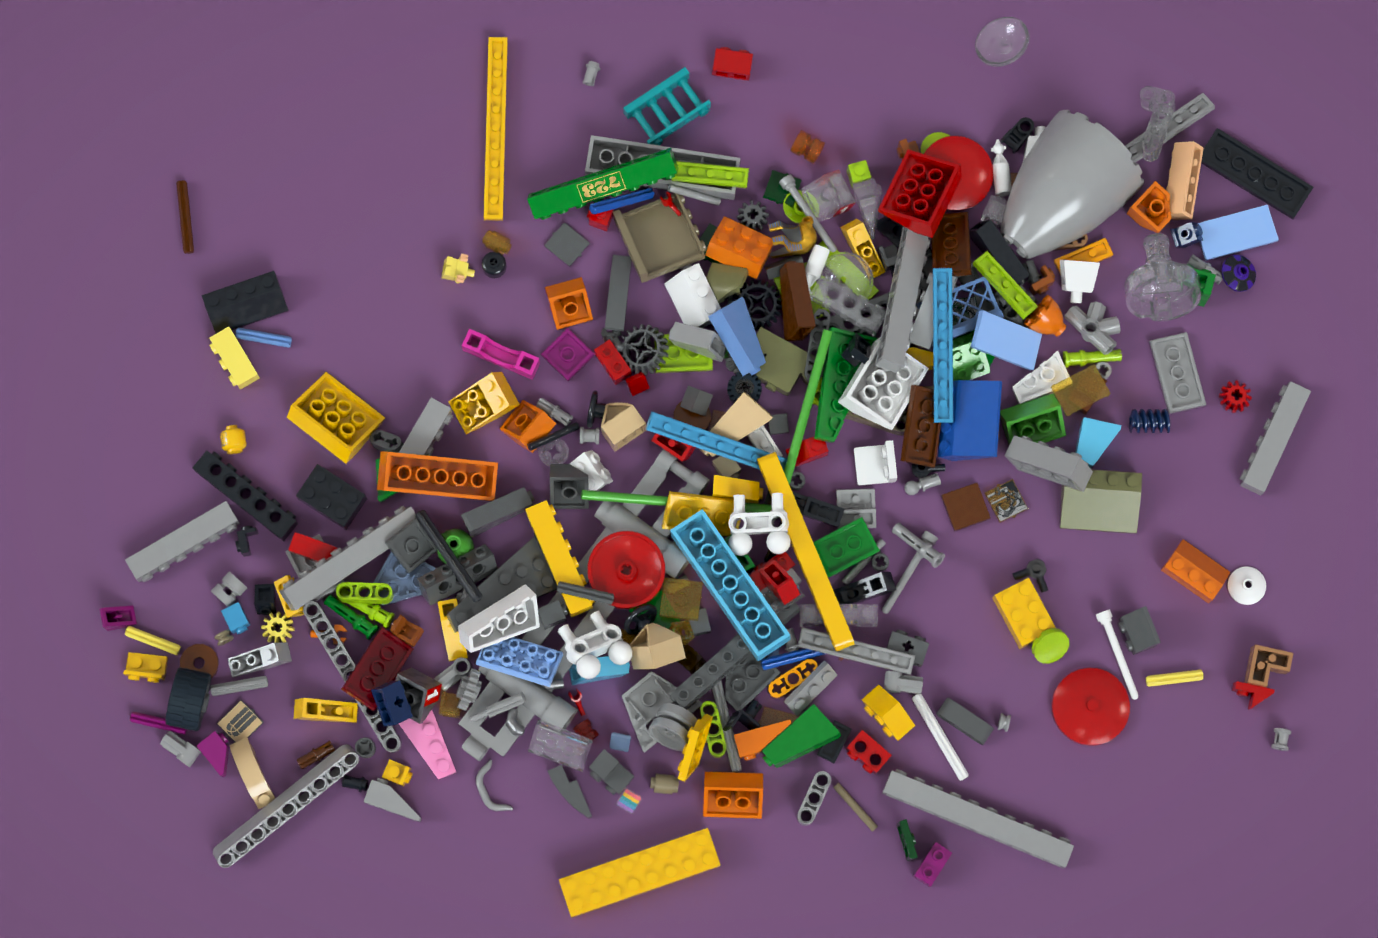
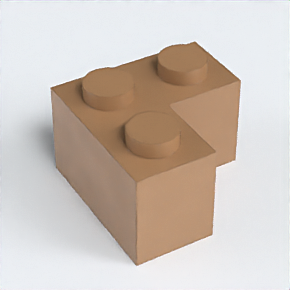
M1255 644L1250 649L1244 683L1267 687L1270 671L1280 674L1290 672L1293 653Z

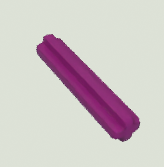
M132 712L130 716V721L133 723L185 734L187 731L184 728L166 725L164 718L138 712Z

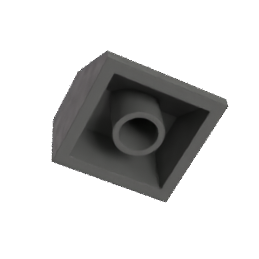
M1146 606L1119 619V629L1122 634L1125 633L1127 638L1125 641L1126 647L1129 652L1132 651L1133 655L1154 648L1161 642Z

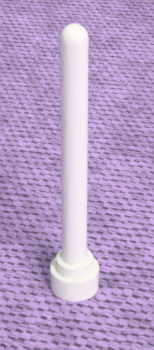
M1109 609L1096 614V618L1101 625H1104L1130 696L1135 700L1139 695L1112 627L1111 617L1113 616Z

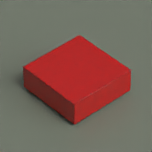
M642 371L625 379L632 396L649 389L648 382Z

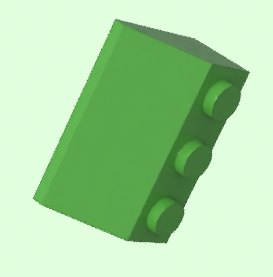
M1054 394L1000 410L1002 427L1009 445L1014 435L1029 437L1036 443L1038 441L1045 443L1066 436L1061 405Z

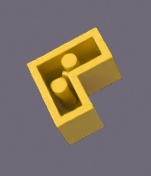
M879 684L861 699L865 704L864 710L869 716L872 717L874 715V719L881 726H884L882 730L889 738L893 736L899 741L915 727V724L899 701Z

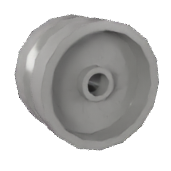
M664 703L657 712V718L653 719L649 727V733L661 745L672 750L683 751L684 746L689 741V738H687L688 731L691 727L695 726L697 718L681 706Z

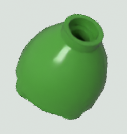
M453 528L441 534L449 546L453 540L457 542L456 547L450 546L457 558L474 550L473 539L467 532L461 529ZM437 549L439 559L446 564V561Z

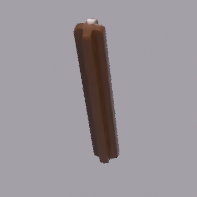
M182 180L176 183L183 252L191 254L194 253L188 187L187 182Z

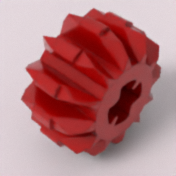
M1238 380L1234 382V385L1229 381L1227 387L1223 386L1221 388L1222 393L1219 394V397L1223 398L1220 404L1227 405L1225 407L1226 411L1230 407L1232 408V413H1235L1237 409L1243 412L1244 407L1248 408L1250 405L1248 401L1252 399V396L1247 395L1251 390L1244 389L1245 383L1239 386ZM1234 393L1236 394V397H1239L1237 400H1235V397L1232 396Z

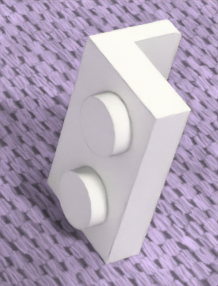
M593 450L583 452L570 463V465L588 474L589 490L599 491L605 485L613 482L610 472L604 468L600 462V457Z

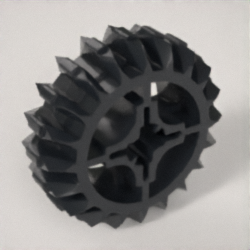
M760 279L757 284H754V281L751 280L750 286L745 282L743 284L744 289L740 288L741 294H734L733 296L736 300L741 297L747 300V303L750 305L748 312L755 331L759 325L765 328L764 324H766L770 328L772 326L770 320L776 323L777 318L775 316L780 317L781 312L778 310H782V305L779 304L782 302V298L778 297L780 292H773L775 289L774 285L768 288V281L761 285ZM762 292L760 296H754L749 293ZM768 297H770L773 303L771 312L768 311L765 305ZM759 302H761L760 307L757 306L756 308H754V303L758 304ZM755 314L766 316L759 319L752 318Z

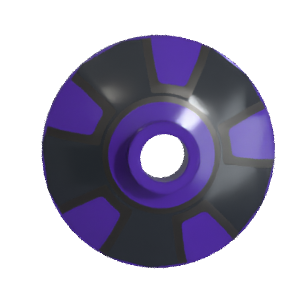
M1232 255L1223 262L1221 268L1222 278L1229 288L1237 292H1244L1254 285L1256 271L1253 264L1246 257Z

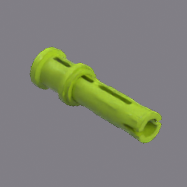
M1121 349L1112 350L1108 355H1104L1100 351L1085 352V350H1079V352L1069 353L1063 351V363L1066 368L1074 365L1084 367L1087 363L1122 360Z
M343 589L340 595L346 597L350 594V591ZM348 603L367 614L370 620H376L383 624V627L386 629L390 626L395 616V613L385 611L379 604Z

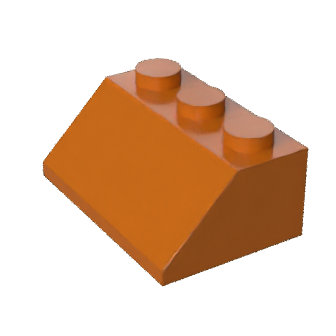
M1184 539L1181 540L1161 569L1162 572L1208 604L1215 598L1230 574V571Z
M705 771L703 817L762 819L763 773Z

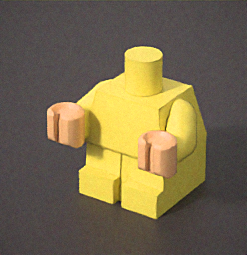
M461 253L459 259L447 256L444 260L441 278L452 280L456 283H464L467 276L474 277L475 270L468 269V255Z

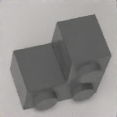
M605 749L589 766L590 776L598 783L603 781L607 785L605 789L612 795L617 793L620 796L634 779V775L625 769Z

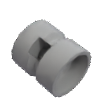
M229 571L222 578V583H217L211 592L229 607L236 601V596H241L247 590V587ZM226 586L232 591L229 596L223 591Z

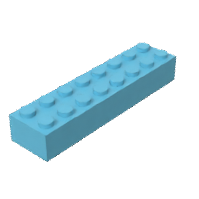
M703 509L670 530L671 537L757 661H760L790 641L789 632Z

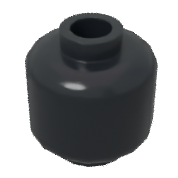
M489 252L483 257L482 269L489 278H499L506 272V260L499 252Z

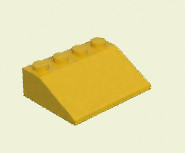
M327 372L291 405L287 415L290 421L346 464L359 452L368 441L370 435L385 420L383 415Z

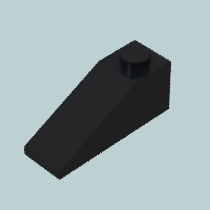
M880 572L833 591L840 608L896 591L891 572Z

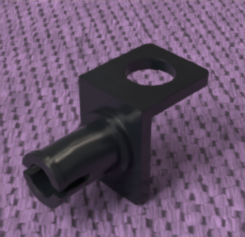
M752 700L746 711L741 709L732 714L723 730L732 729L737 721L741 722L749 730L760 728L761 725L754 718L762 708V705L756 706L759 702Z

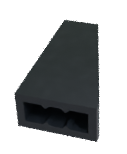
M992 220L980 221L969 229L971 240L983 254L988 251L1019 286L1026 282L1025 278L1029 276V273Z

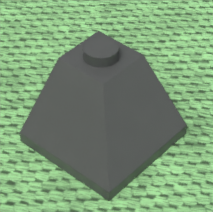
M550 464V505L552 504L554 509H589V500L581 499L582 490H589L588 474L570 464Z

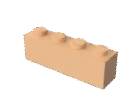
M1194 141L1174 143L1168 186L1166 187V191L1170 193L1169 204L1172 220L1193 218L1204 148Z

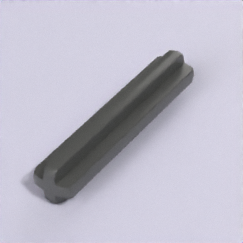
M562 581L557 586V592L610 605L614 600V594Z

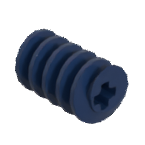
M1132 409L1129 417L1130 433H1132L1133 428L1136 429L1137 433L1140 432L1141 428H1143L1144 433H1147L1148 428H1151L1152 433H1155L1156 428L1159 429L1160 433H1162L1163 428H1166L1167 433H1169L1170 416L1167 409H1163L1162 412L1159 409H1155L1154 413L1151 409H1148L1146 413L1144 409H1140L1139 412L1136 409Z

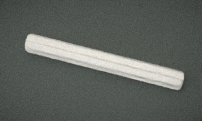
M922 694L913 696L912 700L958 779L960 781L964 780L969 774Z

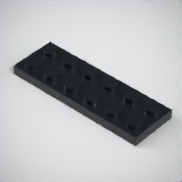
M1218 128L1203 149L1201 164L1291 219L1295 218L1314 188Z

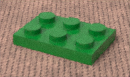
M863 517L813 542L828 578L880 552Z

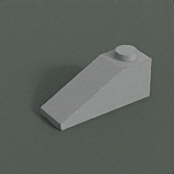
M377 778V781L371 780L364 803L421 822L420 816L388 785V781Z

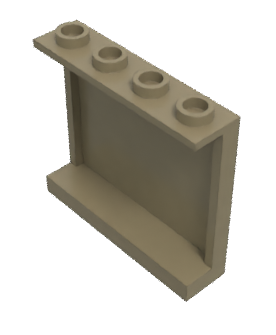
M676 193L671 195L673 203L682 213L681 216H678L669 206H663L661 199L621 214L620 209L613 212L614 221L641 283L705 259L704 251L707 250L703 240H699L697 236L700 234L696 224L692 225L691 223L693 218L689 208L685 209L683 205L685 204L683 195Z

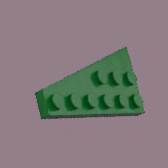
M831 327L829 331L833 333L824 361L814 439L833 443L842 428L848 411H850L838 403L861 362L855 367L841 356L855 332ZM859 334L861 337L867 340L871 344V346L873 342L878 339L875 337Z

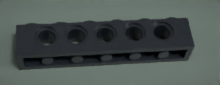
M206 450L192 469L284 542L298 525L295 520L296 516L289 510L283 511L280 508L282 505L274 498L269 500L265 496L267 493L259 486L255 489L250 485L252 481L245 475L240 477L236 474L237 469L230 463L225 465L221 462L222 457L213 451L211 454ZM221 467L222 470L220 474L213 475V469ZM229 479H236V484L233 487L227 486ZM245 490H250L251 496L247 499L242 498V493ZM265 502V509L257 510V504ZM274 514L281 515V519L278 522L271 521Z

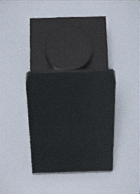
M855 333L841 356L855 367L860 362L865 364L870 357L871 344L858 333Z

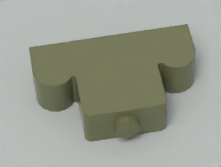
M760 327L756 335L766 363L761 365V370L756 373L757 379L765 384V388L772 392L778 391L785 396H789L799 377L802 378L803 383L808 385L809 382L804 377L807 352ZM810 354L811 358L815 360L816 357Z

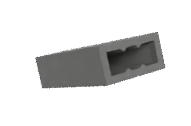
M525 487L470 510L462 514L461 517L471 538L525 512V509L533 506L532 502L535 499L531 491H526Z

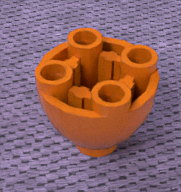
M1046 295L1041 303H1036L1038 308L1027 317L1024 324L1037 333L1054 334L1058 337L1063 333L1066 325L1064 324L1060 307L1051 296Z

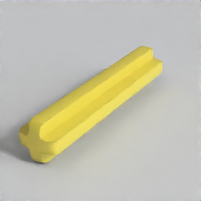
M128 626L125 631V635L174 655H178L180 651V645L132 626Z
M1201 669L1150 675L1146 677V684L1150 687L1200 681L1204 676Z

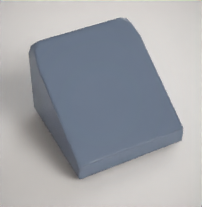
M613 732L611 734L610 748L628 752L631 742L630 735Z

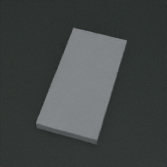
M1187 332L1150 340L1149 343L1168 414L1206 406Z

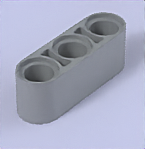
M825 771L816 773L797 813V820L801 825L807 826L814 821L831 784V776ZM818 776H825L827 778L825 786L817 783ZM812 793L819 796V802L816 804L809 801L808 797ZM803 811H808L811 814L810 821L806 822L801 819L800 815Z

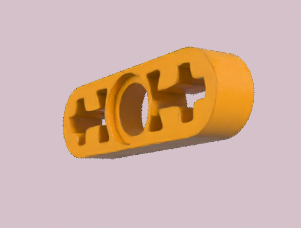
M807 659L772 681L768 687L770 696L781 698L798 687L811 673L807 671L803 674L806 678L802 679V675L797 669L805 670V664L808 663L809 665H814V671L818 667L817 662L813 659ZM792 673L797 674L799 677V681L796 684L788 682V676ZM784 678L785 684L790 688L786 689V686L781 688L780 694L777 692L773 693V685L780 686L783 684L781 679Z

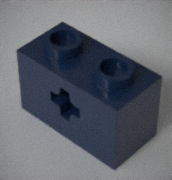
M400 680L389 681L371 690L384 726L397 725L413 717L411 706L407 701L405 689Z

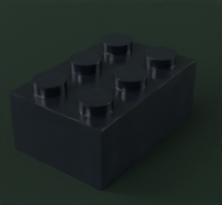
M318 464L296 494L299 501L345 530L348 529L367 500L364 493Z

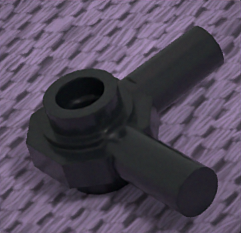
M912 463V474L917 478L926 477L930 472L945 471V464H935V468Z
M1038 558L1029 561L1026 569L1012 573L1015 580L1030 576L1037 580L1041 593L1048 591L1044 579L1047 571L1044 561Z

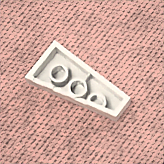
M525 584L458 626L460 643L472 653L539 628L536 594Z

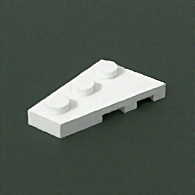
M1056 351L1052 357L1041 363L1037 369L1012 387V391L1018 404H1022L1069 388L1073 383L1059 352Z

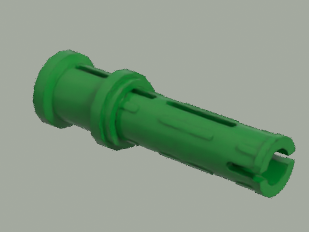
M332 594L324 602V605H327L338 615L350 622L354 630H359L363 633L366 639L370 640L377 632L378 625H373L366 619V616L355 613Z

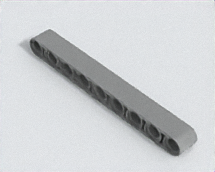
M310 601L303 607L304 615L344 682H346L348 674L353 671L356 664L322 607L317 602ZM317 606V614L310 616L308 614L309 607ZM321 622H326L328 625L325 632L318 631V625ZM330 639L337 640L338 645L336 648H328V641ZM341 655L347 656L348 659L347 663L343 666L337 662L338 657ZM356 700L383 747L391 753L398 752L402 742L393 726H387L385 732H379L377 725L382 722L379 711L377 710L375 715L370 716L367 712L368 708ZM391 738H395L398 742L397 747L394 749H389L387 746V742Z
M347 744L340 746L213 849V856L219 866L223 868L232 866L352 770L359 762V756L355 750Z

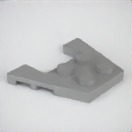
M652 671L621 696L644 753L657 743L650 735L646 725L657 716L661 705L664 703H674L670 699V694L677 688ZM698 700L687 710L691 713L695 712L701 707L702 702Z

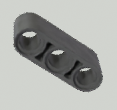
M946 698L936 713L941 719L981 745L985 744L994 730L991 725L950 698Z

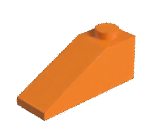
M791 720L734 734L740 759L744 758L745 761L755 759V755L761 753L768 744L791 725Z

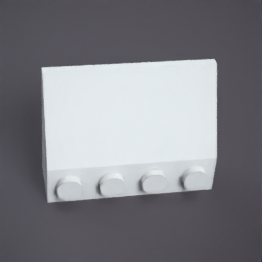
M878 338L870 347L869 360L865 364L861 362L838 403L851 412L892 430L909 403L911 385L919 386L929 368L908 353H906L907 363L905 367H902L897 373L875 366L880 338Z

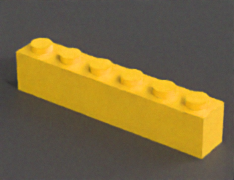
M546 500L525 509L557 586L560 581L583 587L587 585L583 574L579 575L576 569L579 567L576 557H571L569 553L571 546L568 539L564 540L561 533L564 532L560 521L557 523L555 521L554 515H556L553 505H548ZM561 593L571 618L593 609L592 603L595 601Z

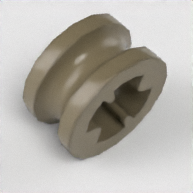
M230 629L224 630L214 637L215 640H218V646H222L234 639L233 635H230Z

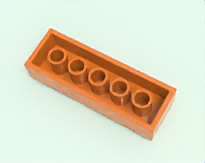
M381 451L377 490L493 501L495 500L498 463Z

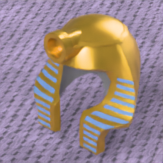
M804 217L798 226L788 225L780 220L768 224L770 232L782 230L785 234L772 237L773 245L782 244L785 247L770 254L771 258L775 259L808 253L814 247L817 240V234L812 225L814 222L813 217Z

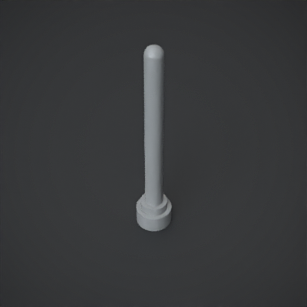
M790 174L782 178L779 184L783 190L786 189V191L791 193L806 216L813 217V227L831 252H835L837 247L796 189V181Z
M925 531L921 536L922 541L935 545L938 540L935 535L928 531ZM918 551L897 583L896 591L891 593L883 606V613H889L922 559L919 557Z

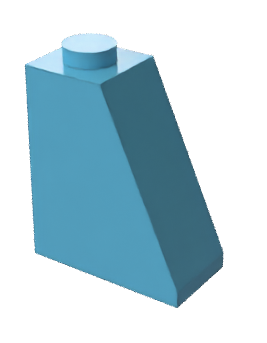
M1084 417L1081 421L1075 453L1082 456L1081 459L1086 461L1091 469L1121 430L1122 425Z
M609 656L597 657L601 664V670L593 679L582 678L576 670V665L573 664L569 669L572 685L622 677L629 673L630 664L628 662L624 665H617L609 659Z

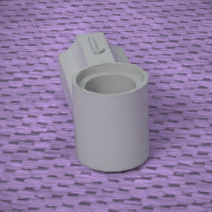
M458 658L434 679L442 683L441 688L445 692L461 680L463 675L468 676L472 665L466 658ZM462 662L467 663V670L459 672L458 665Z
M885 671L883 689L887 692L921 694L923 677L903 675V673L895 671Z
M171 731L163 737L160 745L176 755V758L188 767H191L201 753L195 746L185 742Z

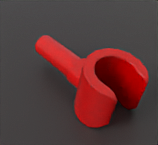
M666 192L668 199H663L660 196L663 206H669L678 216L682 215L673 203L669 192Z
M576 688L577 695L573 697L569 691L568 696L576 703L581 716L586 715L581 704V692Z

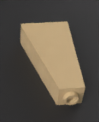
M744 391L713 426L710 432L739 441L769 422L773 416ZM699 449L706 456H709V454L712 457L716 455L714 453Z

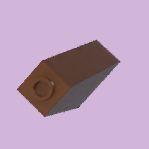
M789 261L780 269L784 339L786 341H803L816 326L804 262Z

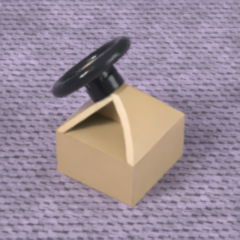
M594 390L592 392L587 416V427L592 428L594 419L601 418L602 435L614 452L646 431V423L633 404L608 403L606 405L604 403H597L598 391Z
M651 604L635 609L624 623V630L627 634H638L630 643L633 651L631 658L633 669H656L686 658L681 636L653 623L657 616V609ZM648 610L646 613L637 616L641 612ZM632 621L636 623L635 629H630Z

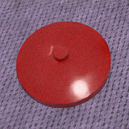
M948 136L937 140L924 152L925 155L959 164L961 167L962 178L946 210H968L979 204L986 197L993 182V167L989 155L977 142L962 136Z
M620 531L608 535L595 546L588 561V578L592 589L614 594V600L610 606L621 609L637 608L651 601L660 591L665 579V562L659 547L650 538L638 532Z
M1083 668L1070 673L1058 684L1052 698V715L1057 727L1068 739L1081 745L1096 746L1111 741L1124 729L1130 714L1129 696L1123 684L1111 673L1098 668Z

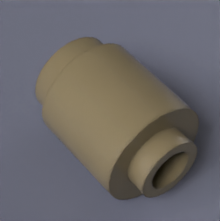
M655 773V777H651L650 788L653 789L654 793L672 795V793L678 792V777Z

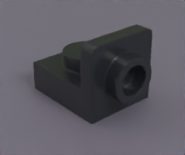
M274 584L255 585L254 605L258 615L276 613Z

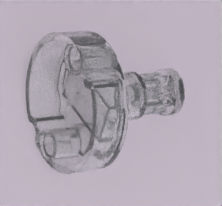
M1162 233L1150 234L1143 240V248L1147 256L1145 265L1135 269L1127 277L1124 284L1127 308L1133 315L1141 319L1145 317L1152 318L1153 321L1176 319L1191 312L1201 299L1198 273L1194 268L1185 263L1181 264L1172 261L1169 255V237Z

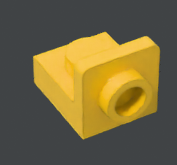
M389 759L382 778L404 787L405 783L409 784L413 773L410 772V767Z

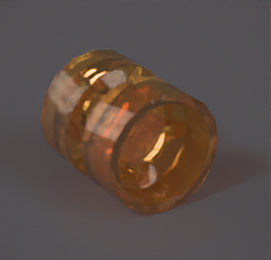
M801 130L790 152L798 156L804 155L805 160L814 164L822 152L825 142L818 138L812 139L809 133Z

